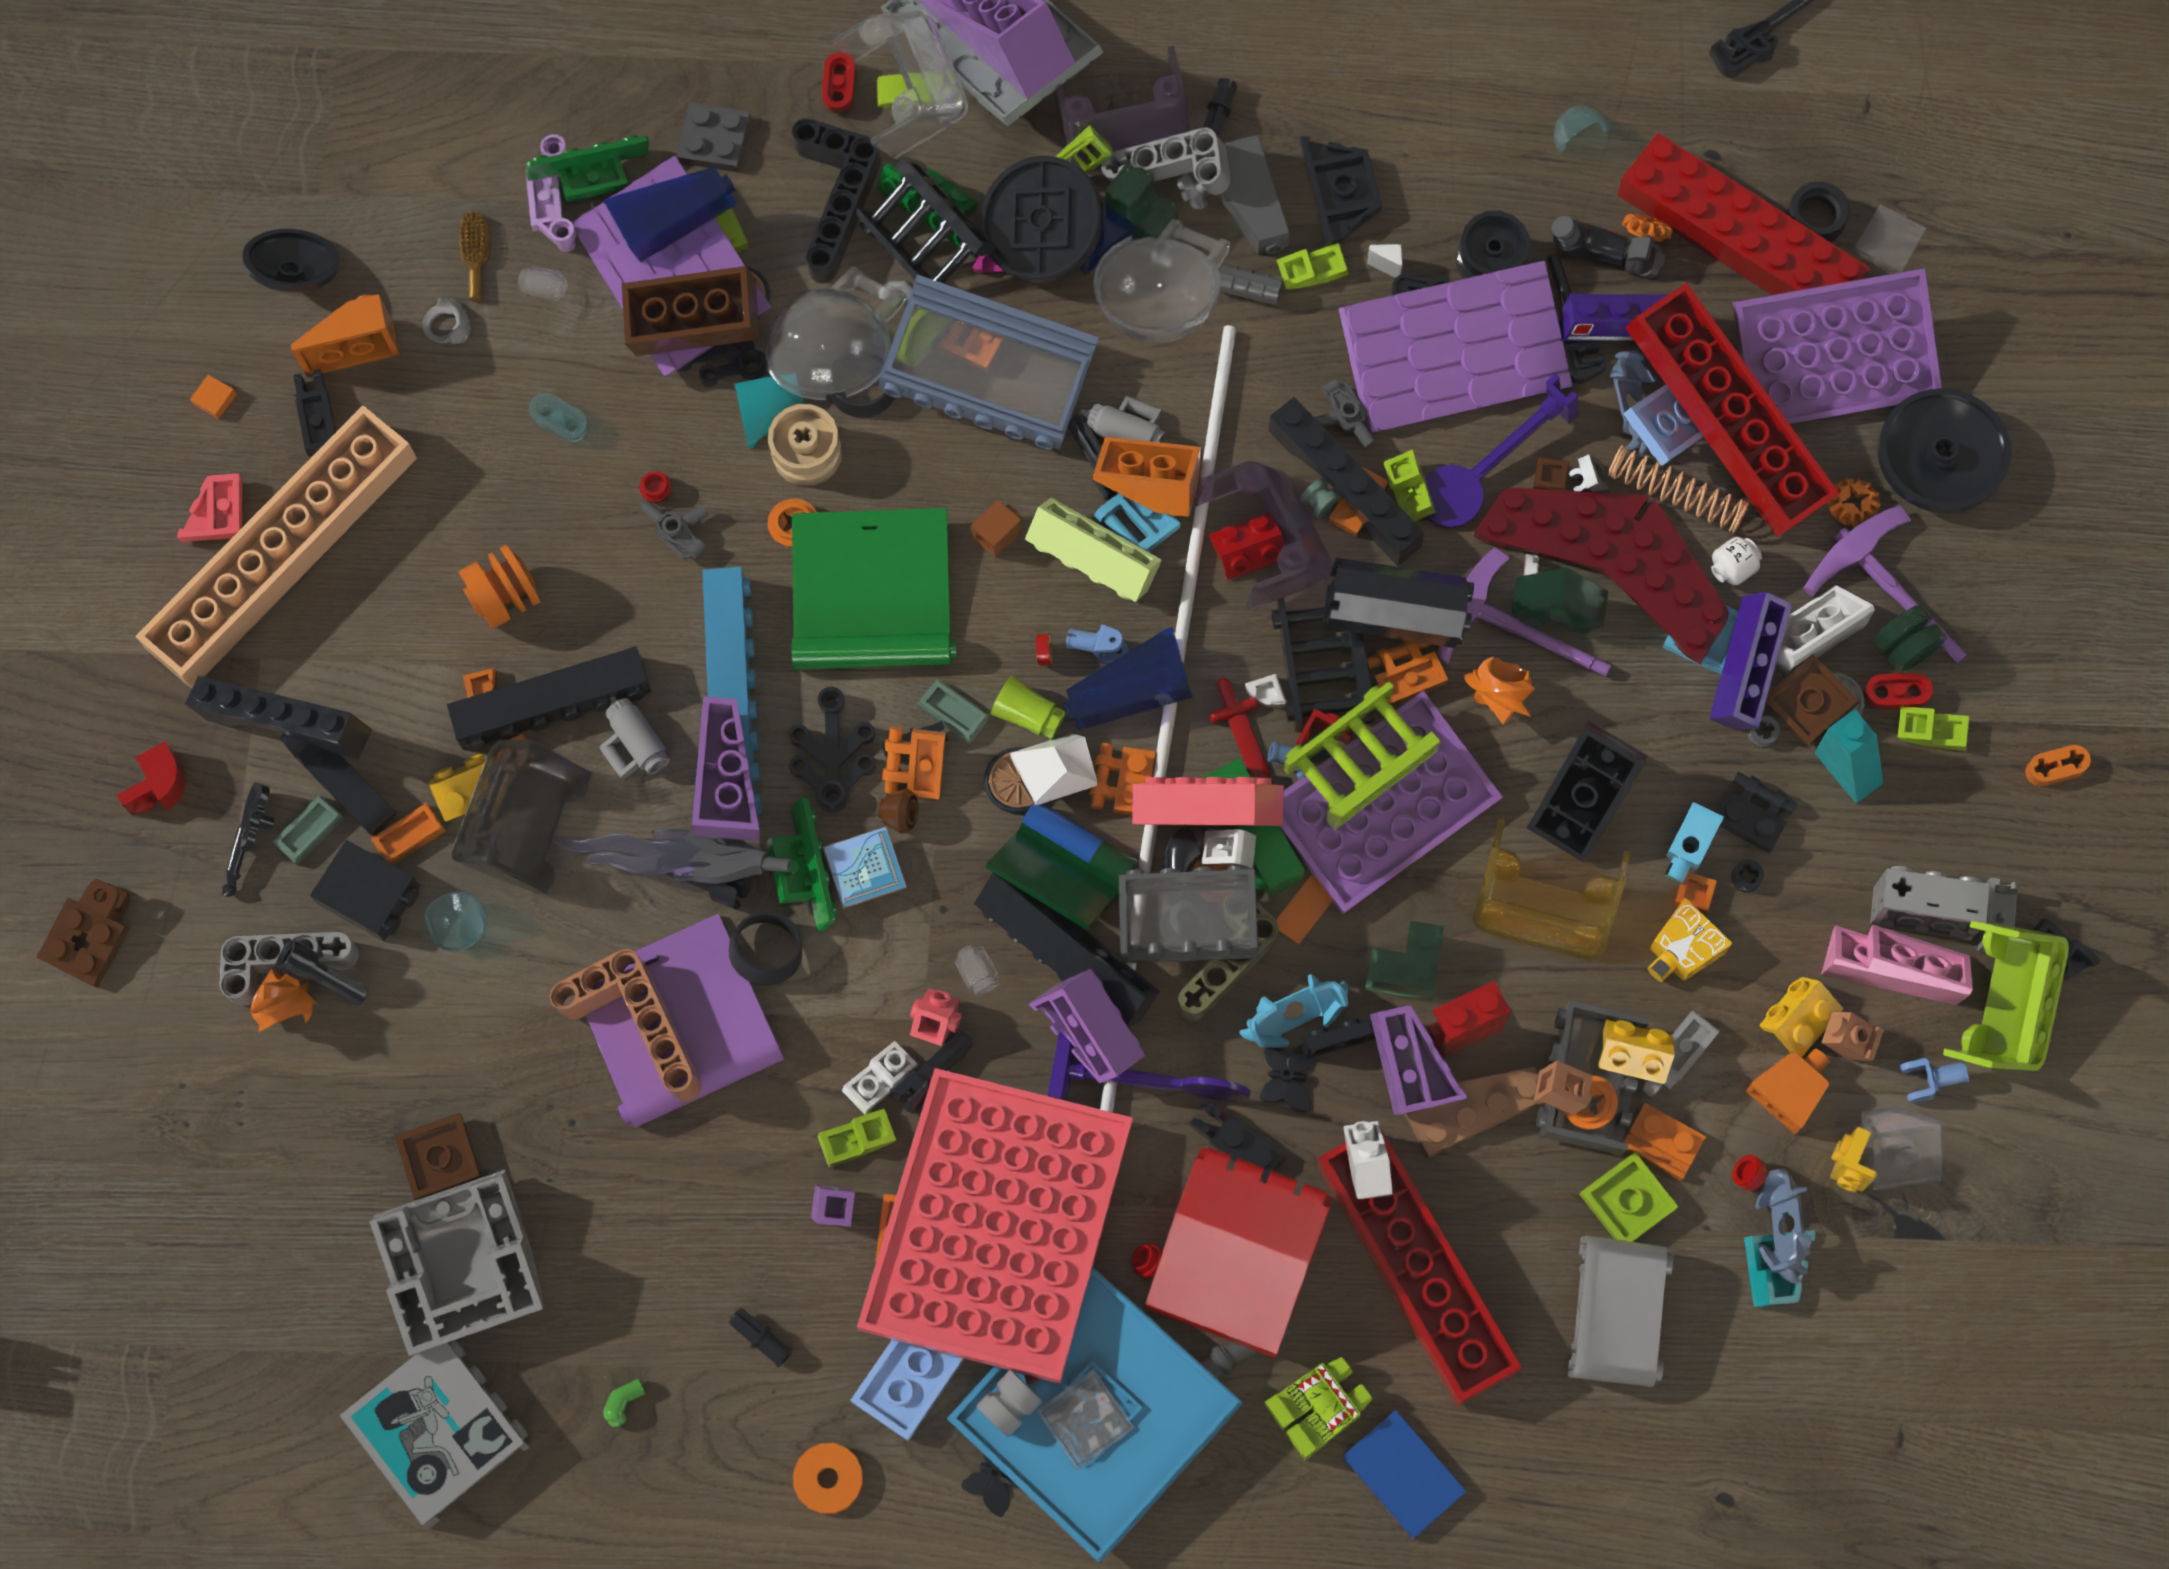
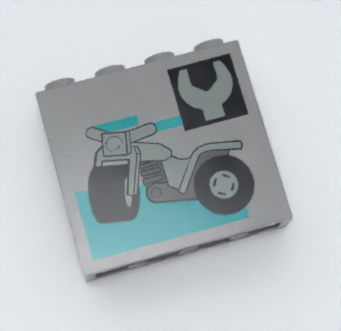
M457 1340L417 1353L339 1415L421 1525L429 1529L441 1520L438 1517L440 1512L519 1448L523 1451L530 1448L524 1439L529 1435L517 1419L511 1422L503 1411L508 1408L496 1392L490 1395L483 1384L487 1379L475 1365L469 1368L462 1357L466 1355V1352Z

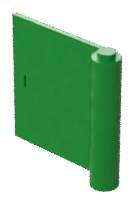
M947 508L792 513L794 638H792L791 651L793 670L951 665V658H957L956 638L950 639Z

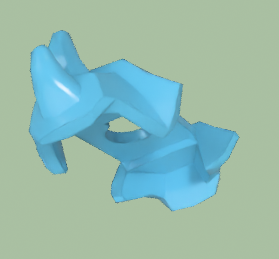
M1310 974L1308 975V987L1273 1003L1265 996L1262 997L1256 1008L1257 1014L1252 1019L1249 1018L1247 1020L1248 1029L1240 1030L1239 1034L1248 1041L1256 1042L1260 1048L1288 1047L1289 1040L1280 1037L1283 1033L1319 1016H1323V1025L1325 1027H1329L1336 1020L1340 1012L1348 1006V984L1345 981H1342L1340 984L1335 981L1321 982L1314 975ZM1291 1003H1302L1303 1012L1300 1016L1294 1019L1283 1016V1013L1286 1012L1287 1007Z

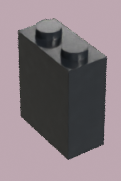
M346 840L312 891L310 897L319 906L385 942L387 937L393 935L399 928L401 923L400 917L406 907H411L415 903L419 895L418 889L420 885L413 876Z

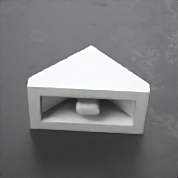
M1240 829L1205 831L1201 864L1223 867L1244 865L1248 869H1253L1256 836Z

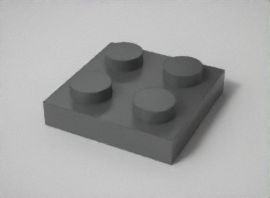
M689 102L676 155L678 161L682 164L738 172L751 120L750 111Z

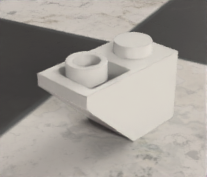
M1361 1121L1354 1125L1344 1126L1352 1181L1357 1199L1392 1194L1389 1157L1378 1121Z

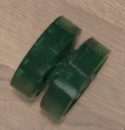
M1922 604L1916 605L1897 616L1883 627L1872 640L1882 654L1891 653L1888 657V662L1897 673H1904L1934 653L1947 640V636L1937 624L1928 626L1932 617Z

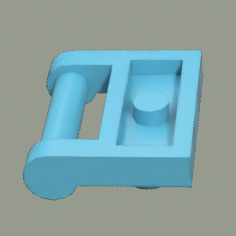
M1119 493L1102 505L1094 514L1100 523H1105L1113 533L1149 553L1180 528V522L1174 516L1156 513ZM1121 509L1147 538L1139 542L1114 513Z

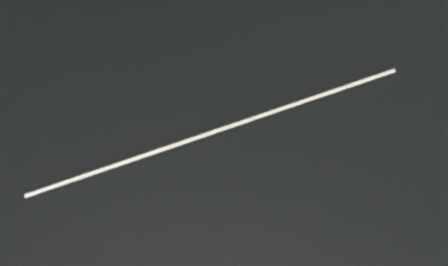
M1224 326L1152 777L1166 778L1236 335V328L1234 326ZM1145 825L1138 869L1145 870L1147 874L1151 873L1158 825ZM1147 895L1133 896L1130 915L1131 945L1140 944ZM1126 963L1132 969H1136V963ZM1104 1082L1100 1110L1113 1113L1117 1083Z

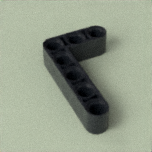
M804 118L795 122L792 127L796 152L804 158L841 169L806 253L811 278L818 283H826L834 279L859 220L854 212L858 208L863 210L879 171L881 161L878 145L873 138L813 119ZM806 136H812V137H813L812 139L807 140V141L801 140L802 138H804V137H806ZM834 145L842 146L841 148L836 150L831 149V147ZM863 154H871L869 158H860ZM851 181H861L857 185H849ZM842 207H849V208H850V209H849L848 211H846V212H839V211H837L838 209H840V208H842ZM830 234H838V235H839V236H838L837 238H835V239H828V238H826V237H827L828 235H830ZM822 260L828 262L824 266L815 265L817 262Z

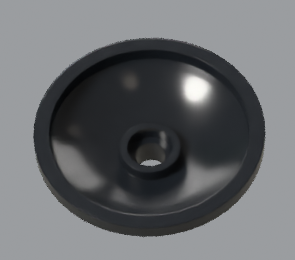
M276 229L261 233L246 244L242 255L244 269L252 279L264 287L284 293L309 292L326 285L338 273L340 261L336 248L328 240L315 233L299 229Z

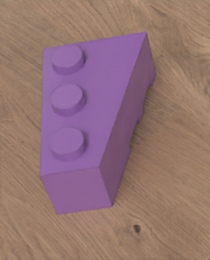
M1088 969L1056 984L1029 1003L1035 1012L1041 1009L1054 1023L1050 1026V1029L1056 1035L1062 1032L1075 1048L1071 1052L1099 1083L1119 1076L1145 1056L1140 1048L1139 1041L1128 1029L1119 1009L1113 1005L1103 989L1101 980L1095 976L1092 969Z
M1411 1005L1370 1014L1394 1115L1468 1098L1452 1076L1447 1063L1439 1055L1432 1039Z

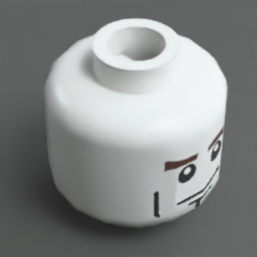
M1733 537L1713 552L1712 560L1714 565L1711 567V570L1720 582L1726 581L1731 585H1740L1759 571L1762 555L1752 540Z

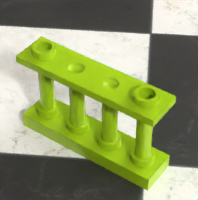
M1390 682L1382 687L1376 685L1364 695L1363 702L1304 747L1299 744L1286 755L1285 773L1289 776L1299 768L1329 803L1328 808L1330 810L1327 812L1326 821L1334 831L1439 750L1440 740L1432 731L1425 737L1422 735L1417 736L1387 701L1391 698L1393 685ZM1376 708L1407 743V751L1399 757L1395 754L1391 755L1362 721L1363 718ZM1350 728L1381 763L1380 768L1382 770L1373 777L1369 774L1365 775L1336 741L1338 737ZM1324 748L1355 783L1354 788L1356 790L1347 797L1343 794L1339 795L1310 761L1313 756Z

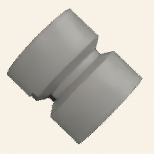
M1011 1370L997 1383L998 1391H989L976 1405L1007 1437H1010L1022 1424L1021 1416L1023 1414L1030 1416L1043 1402Z

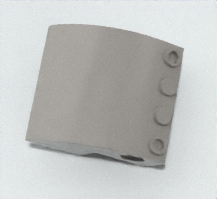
M506 1170L373 1215L374 1217L369 1221L391 1283L386 1292L408 1356L544 1308L532 1250Z

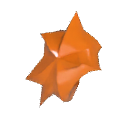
M1492 656L1484 660L1478 669H1473L1472 673L1464 675L1466 683L1476 690L1474 702L1488 705L1490 712L1493 711L1502 724L1507 723L1514 712L1531 717L1522 702L1535 688L1532 686L1531 677L1529 678V671L1521 669L1519 664L1505 662L1498 657L1494 658Z
M271 968L265 980L255 992L251 1010L248 1013L252 1014L253 1019L259 1024L258 1033L299 1014L303 1015L306 1024L312 1016V1004H318L308 994L310 979L299 982L287 974L282 977Z

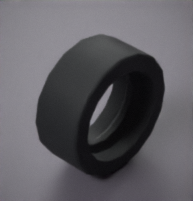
M1823 181L1810 182L1801 186L1793 194L1786 214L1827 241L1832 242L1840 236L1845 228L1850 214L1849 201L1843 191L1833 184ZM1808 200L1824 201L1833 207L1837 216L1836 220L1828 227L1818 228L1811 226L1800 216V206Z

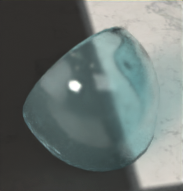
M1585 104L1571 106L1560 114L1555 123L1554 142L1562 153L1566 150L1569 141L1578 133L1597 124L1606 133L1610 131V123L1595 107Z
M452 892L435 899L425 911V922L431 939L443 950H465L476 944L486 931L487 921L482 905L476 896L468 892Z

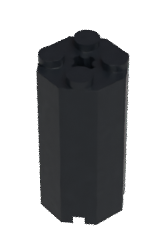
M1335 558L1330 576L1336 577V579H1332L1331 584L1327 585L1323 616L1324 621H1326L1325 628L1455 648L1457 644H1462L1464 632L1468 633L1471 626L1472 614L1467 612V603L1472 601L1474 593V583L1467 582L1466 577Z

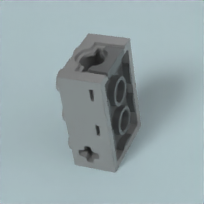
M1905 866L1887 868L1873 889L1870 925L1971 941L1980 931V929L1970 927L1971 920L1987 922L1990 884L1980 883V879L1970 876L1960 877L1959 879L1948 878L1945 873L1938 871H1928L1922 874L1912 872L1911 868Z

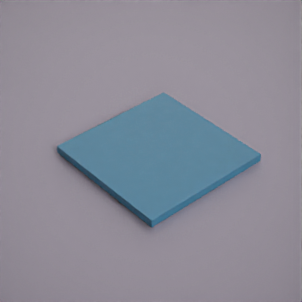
M1093 1267L1061 1384L1044 1379L1028 1385L1043 1402L1030 1416L1024 1414L1021 1416L1022 1424L1010 1437H1007L976 1406L989 1391H998L997 1383L1009 1371L995 1366L947 1419L1101 1564L1243 1405V1402ZM1014 1372L1026 1383L1022 1373ZM1095 1375L1127 1420L1131 1429L1078 1466L1042 1413ZM1095 1378L1086 1386H1082V1389L1077 1393L1075 1391V1395L1070 1396V1399L1059 1407L1057 1404V1407H1054L1055 1410L1051 1411L1050 1409L1049 1412L1044 1413L1045 1415L1050 1414L1048 1419L1061 1413L1066 1423L1064 1424L1063 1422L1059 1427L1057 1423L1055 1426L1059 1429L1067 1424L1068 1427L1063 1432L1061 1439L1064 1436L1068 1438L1064 1443L1069 1442L1070 1452L1072 1451L1074 1458L1079 1464L1086 1457L1082 1458L1075 1434L1072 1432L1071 1435L1080 1461L1078 1460L1068 1435H1070L1072 1430H1075L1082 1452L1086 1455L1090 1453L1092 1455L1093 1453L1088 1441L1091 1438H1087L1085 1426L1088 1428V1425H1090V1429L1095 1431L1093 1430L1094 1428L1100 1426L1101 1429V1425H1104L1101 1424L1102 1420L1099 1410L1101 1406L1098 1404L1097 1394L1105 1392L1087 1389L1096 1381ZM1084 1389L1088 1390L1085 1396H1077ZM1090 1391L1095 1393V1398L1091 1399H1096L1097 1407H1091L1088 1410L1092 1411V1409H1095V1417H1091L1095 1418V1421L1085 1423V1420H1088L1085 1419V1411L1086 1417H1088V1410H1085V1405L1088 1404H1085V1400H1090L1085 1399ZM1075 1397L1077 1399L1084 1398L1069 1409L1071 1412L1066 1416H1072L1071 1413L1074 1411V1408L1083 1402V1417H1080L1083 1418V1424L1077 1425V1419L1080 1418H1077L1079 1413H1075L1076 1419L1073 1420H1076V1422L1069 1426L1065 1419L1066 1417H1064L1065 1413H1062L1068 1409L1065 1405ZM1111 1402V1403H1108V1404H1111V1406L1113 1407L1114 1411H1113L1112 1413L1115 1412L1116 1417H1117L1116 1419L1118 1420V1423H1119V1425H1117L1116 1427H1114V1424H1113V1421H1114V1420L1109 1421V1419H1108V1422H1106V1423L1112 1422V1427H1113V1432H1114V1436H1112V1438H1113V1437H1116L1115 1429H1116L1117 1427L1120 1426L1121 1432H1123V1430H1122V1427H1121V1424H1120V1421H1119V1418H1118V1415H1117V1412H1116L1117 1409L1115 1408V1406H1114L1113 1403ZM1096 1408L1098 1409V1414H1099V1419H1100V1420H1097V1421H1096ZM1083 1427L1086 1441L1083 1443H1088L1090 1452H1084L1083 1443L1080 1442L1075 1428Z

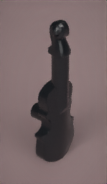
M254 782L248 793L241 824L237 829L225 870L226 884L221 887V894L225 897H232L236 893V880L241 877L239 872L244 854L253 848L258 829L271 830L274 825V818L263 815L270 793L267 785Z

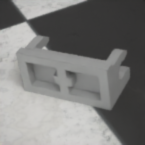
M1990 878L1986 882L1990 884L1987 922L2015 927L2018 883L2012 882L2011 885L2004 886L2000 885V879ZM1984 930L1979 931L1977 952L1986 953L1982 944L1983 936L1986 932Z

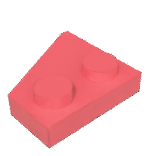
M240 474L207 476L200 488L199 497L194 500L189 510L191 515L184 529L180 528L177 533V538L181 543L230 539L242 528V477Z

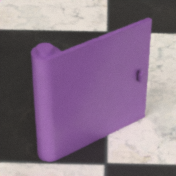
M719 914L634 951L647 965L700 1078L701 1091L695 1099L688 1102L680 1101L663 1085L623 996L586 1015L623 1104L617 1107L625 1125L632 1123L634 1128L784 1060L750 982L740 976L730 962L729 944L731 940ZM635 964L628 965L624 970V974L630 973L634 969ZM605 979L599 980L595 984L594 990L601 988L605 983ZM648 991L642 992L638 996L637 1002L646 999ZM661 1020L654 1021L650 1026V1030L657 1029L661 1024ZM675 1048L666 1050L663 1054V1059L671 1057ZM688 1076L680 1078L676 1083V1088L683 1087L688 1081Z

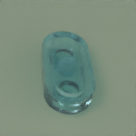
M549 393L538 394L530 401L528 407L529 414L533 422L539 427L570 443L578 442L586 436L589 428L585 415L577 408ZM544 410H551L548 416L541 415ZM569 426H578L576 430L568 431Z

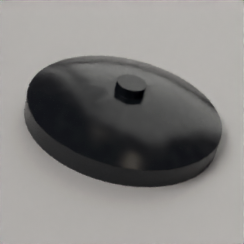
M1929 389L1907 397L1891 411L1878 439V460L1881 471L1889 485L1907 502L1931 512L1958 513L1979 506L1996 492L2004 480L2010 465V439L1999 416L1980 399L1954 389Z

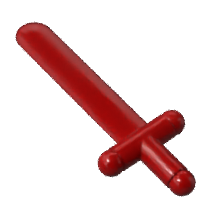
M1224 677L1220 678L1217 682V687L1226 707L1212 711L1209 715L1210 721L1217 724L1228 720L1250 777L1271 778V785H1275L1246 713L1259 707L1258 699L1251 697L1238 702L1230 681Z

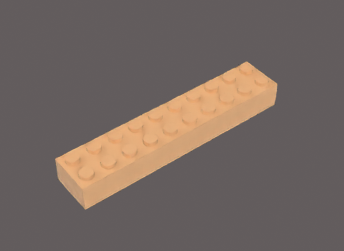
M362 406L135 637L148 652L192 689L198 675L204 677L417 459L410 444L365 406Z

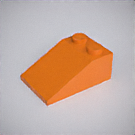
M366 294L359 296L356 300L346 302L291 344V350L307 377L313 376V370L321 369L322 373H327L400 355L393 321L379 294Z
M1105 437L1093 472V480L1156 513L1189 517L1200 480L1201 447Z

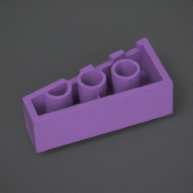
M703 696L692 836L759 841L760 829L737 699Z

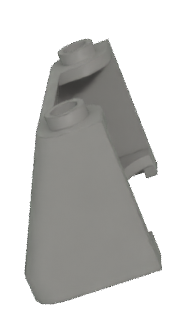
M1582 1236L1580 1238L1579 1254L1582 1255L1581 1260L1585 1262L1579 1266V1272L1581 1273L1574 1342H1572L1571 1349H1576V1353H1572V1358L1568 1360L1567 1377L1654 1387L1655 1380L1661 1381L1663 1375V1360L1658 1359L1665 1278L1666 1275L1672 1274L1673 1254H1667L1666 1246Z

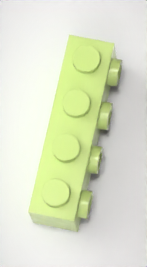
M1053 498L1048 499L1038 507L1025 537V540L1034 544L1037 550L1050 553L1060 559L1065 566L1080 570L1089 575V578L1095 583L1104 584L1115 590L1120 597L1133 600L1134 602L1138 601L1148 592L1162 561L1160 558Z

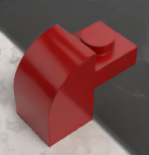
M164 741L135 757L146 779L117 794L122 806L131 815L147 812L158 801L168 810L179 801L184 792L186 784L184 769L173 749Z

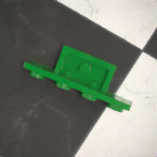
M632 135L624 138L622 141L613 143L600 142L590 148L581 150L576 148L568 149L562 154L554 156L540 155L527 162L526 177L528 181L558 175L567 202L620 191L628 186L621 161L646 156L650 141L647 135L641 137Z
M886 164L883 166L877 189L888 197L901 182L900 177L902 174L891 164ZM931 168L926 170L929 176L967 217L976 211L978 202L946 180L940 173L935 172ZM916 189L910 190L898 205L912 214L921 203L920 198L922 196ZM930 211L922 222L936 231L941 225L940 220L942 218L936 211ZM950 233L946 237L959 248L961 247L960 242L962 240L956 233Z
M801 797L791 807L796 835L771 837L767 841V847L770 857L791 859L792 863L789 873L773 871L780 904L811 901L816 928L818 932L827 930L835 922L836 905L830 898L828 889L829 874L823 866L821 857L823 851L822 843L817 838L814 826L816 821L815 811L810 807L808 797Z

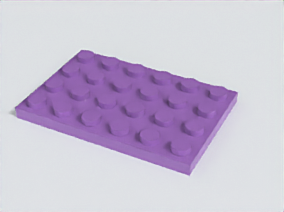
M1925 268L1732 302L1740 356L1789 424L1898 405L1901 401L1915 393L1942 388Z
M1424 691L1396 711L1417 736L1422 735L1425 737L1432 731L1440 740L1438 752L1334 831L1326 821L1327 812L1330 810L1328 808L1329 803L1306 776L1284 790L1283 826L1279 827L1342 914L1503 798ZM1385 718L1369 729L1391 755L1395 754L1399 757L1407 751V743ZM1359 737L1343 748L1365 775L1369 774L1373 777L1382 770L1380 768L1381 763ZM1330 757L1316 767L1339 795L1343 794L1347 797L1356 790L1354 788L1355 783L1333 757Z

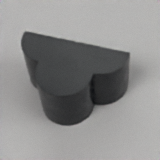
M1589 721L1540 803L1527 829L1584 863L1640 774L1648 755Z

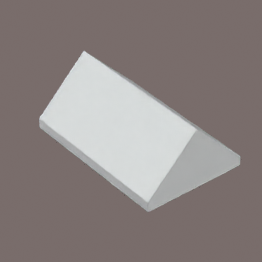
M1837 585L1830 588L1789 615L1776 662L1777 666L1787 677L1812 654L1818 658L1864 628L1875 611L1874 606Z

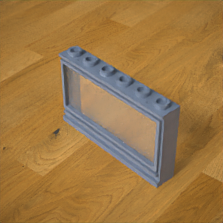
M917 275L883 370L879 376L878 388L883 389L884 393L892 397L900 398L904 396L912 399L915 404L921 407L931 408L933 406L944 410V413L952 418L961 419L964 417L973 420L981 428L992 429L993 427L1005 431L1004 433L1013 439L1021 440L1025 438L1034 441L1042 449L1053 450L1054 448L1060 450L1099 337Z

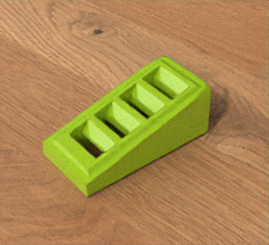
M1089 125L1055 157L1065 160L1072 158L1079 165V168L1088 174L1113 154L1111 145ZM1088 144H1091L1096 149L1094 153L1086 147ZM1080 150L1088 157L1085 161L1076 154Z

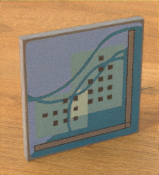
M886 826L823 847L843 909L907 888Z

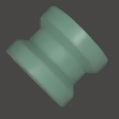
M1319 478L1304 491L1300 501L1304 505L1310 506L1313 509V514L1318 519H1321L1336 507L1341 496L1336 491H1331L1328 488V482L1324 478Z

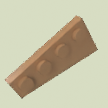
M1533 1066L1458 1082L1457 1084L1460 1089H1463L1468 1097L1467 1099L1404 1113L1425 1155L1427 1158H1430L1538 1105V1103L1534 1102L1538 1073Z

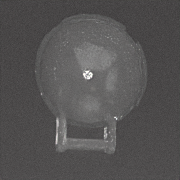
M1172 219L1158 239L1146 237L1132 241V235L1112 246L1102 256L1096 267L1093 284L1100 309L1107 320L1120 333L1137 341L1163 344L1189 336L1207 321L1218 302L1221 273H1219L1218 267L1229 252L1230 241L1223 238L1218 241L1182 226V222L1176 219ZM1179 238L1189 243H1192L1196 246L1209 250L1211 252L1208 256H1206L1203 252L1192 247L1191 245L1181 243L1175 240Z
M851 267L831 288L808 291L797 296L780 310L767 335L765 356L769 373L777 384L790 393L809 399L826 400V394L844 391L846 392V397H849L867 389L879 379L891 348L890 335L886 323L904 306L907 298L906 293L899 289L893 291L864 276L862 270ZM858 286L884 301L874 309L868 302L859 296L851 294V292Z

